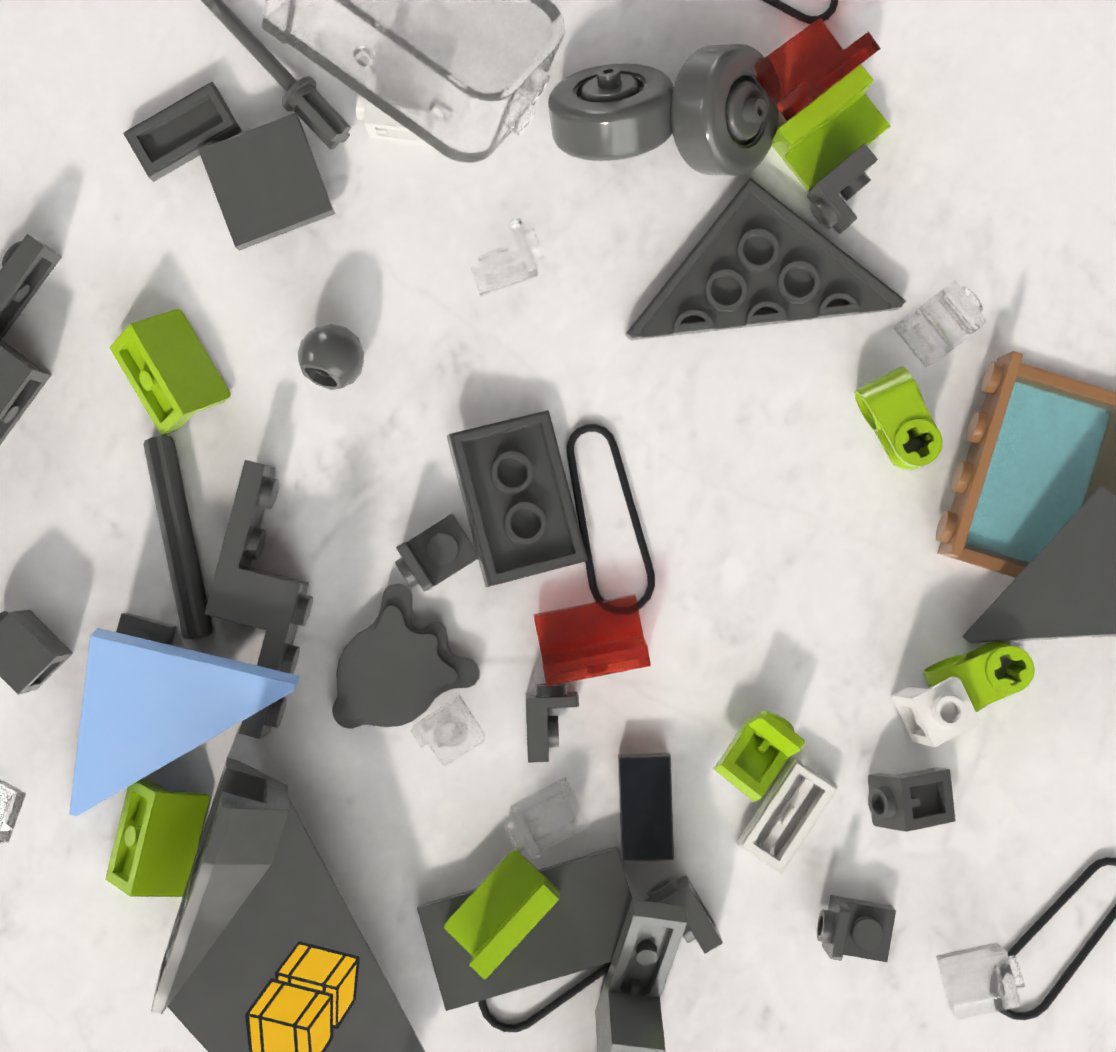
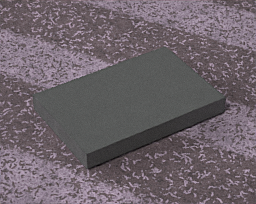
M549 410L447 435L485 587L588 561Z

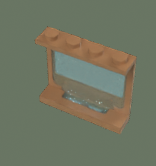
M1012 351L998 357L996 362L992 361L986 369L981 390L987 392L981 412L976 411L970 420L966 433V440L971 442L966 462L960 461L953 474L951 490L955 491L956 494L950 512L945 511L939 520L935 538L941 542L937 554L1016 578L1101 485L1116 495V392L1021 363L1023 354Z

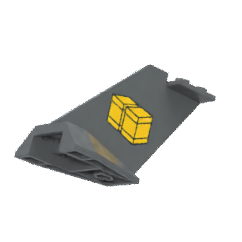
M227 757L159 970L151 1012L163 1014L168 1007L208 1052H426L288 796V785L238 760Z

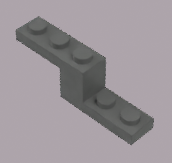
M28 234L22 242H16L7 250L2 259L3 268L0 270V445L51 377L50 374L2 340L62 258L51 248Z
M245 460L204 614L266 630L257 666L293 674L300 653V647L293 645L298 625L305 626L309 619L313 596L306 595L309 586L308 582L250 568L251 560H258L264 547L266 530L260 529L265 508L272 509L279 489V479L273 478L276 468ZM283 697L243 720L239 734L260 739L270 733L271 727L278 728L285 712L287 698Z
M632 899L595 1009L598 1052L666 1051L660 996L687 925L685 906Z

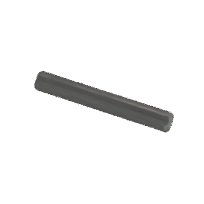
M167 435L151 437L144 441L143 446L182 636L185 639L208 636L212 633L213 628L210 616L204 614L207 598L175 442L171 436Z

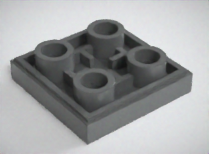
M296 113L198 150L233 243L239 251L335 214L302 124Z

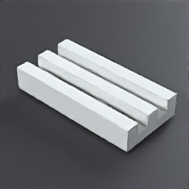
M792 757L737 840V845L782 875L839 787L795 757ZM799 774L802 775L804 778L759 846L756 845L754 842L797 776ZM814 784L821 788L778 855L774 857L769 852Z

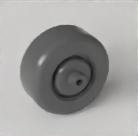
M744 44L705 46L695 51L681 67L673 87L670 119L676 147L684 161L692 169L706 175L739 176L754 170L768 154L778 126L779 94L771 66L755 48Z
M608 64L574 73L559 82L549 95L548 108L553 140L558 148L566 154L592 161L621 160L652 151L666 142L672 135L670 111L673 83L662 71L640 64Z

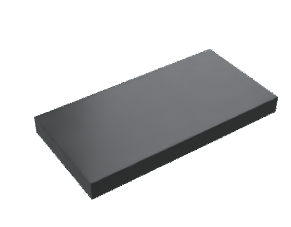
M617 846L539 869L560 890V899L486 980L469 965L472 955L444 928L445 922L476 888L419 905L417 910L445 1010L449 1011L611 962L632 901V895Z

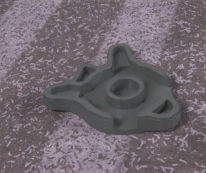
M392 584L385 589L378 617L368 628L354 636L344 647L339 658L336 672L337 698L332 707V713L335 721L344 728L353 729L361 725L395 727L407 724L427 711L432 702L442 693L456 688H469L475 685L480 678V670L477 663L472 659L457 656L451 652L448 644L447 630L442 623L432 622L423 629H418L413 625V596L410 589L405 585Z

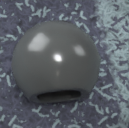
M329 324L316 327L302 339L298 350V362L303 375L314 384L330 390H336L354 383L359 377L364 364V352L359 338L348 328Z

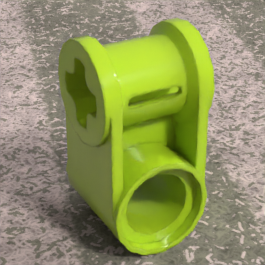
M901 366L854 391L857 405L863 417L874 430L888 459L894 466L902 470H914L930 464L938 458L943 443L941 433L924 404L917 383L905 367ZM909 437L911 439L917 437L922 439L924 446L917 450L918 453L915 451L908 454L904 450L903 444L910 440Z
M995 641L965 654L939 661L923 671V675L929 688L950 677H958L975 711L978 712L987 705L1021 692L1028 687L1033 680L1035 668L1032 658L1026 651L1019 647L1011 646L1008 643ZM1000 657L1008 658L1013 662V664L1006 667L1007 677H1002L995 673V670L1001 667Z

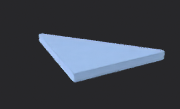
M97 628L90 635L69 814L74 816L80 815L292 693L299 683L300 676Z

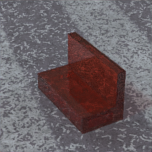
M818 18L755 64L754 67L757 75L755 78L788 121L881 48L868 31L843 50L822 19Z
M635 594L533 614L546 686L651 666Z

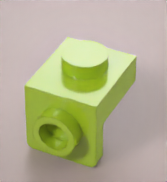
M763 710L744 722L714 767V770L755 802L763 798L788 757L801 751L805 740L794 732V727L788 720L780 715Z

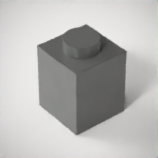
M31 610L13 611L10 613L3 611L0 613V677L18 695L37 690L73 652Z

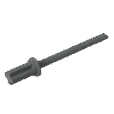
M201 0L286 91L282 99V106L285 110L294 111L331 150L335 149L340 142L344 143L350 136L348 131L352 127L316 90V81L312 77H304L297 81L222 0Z

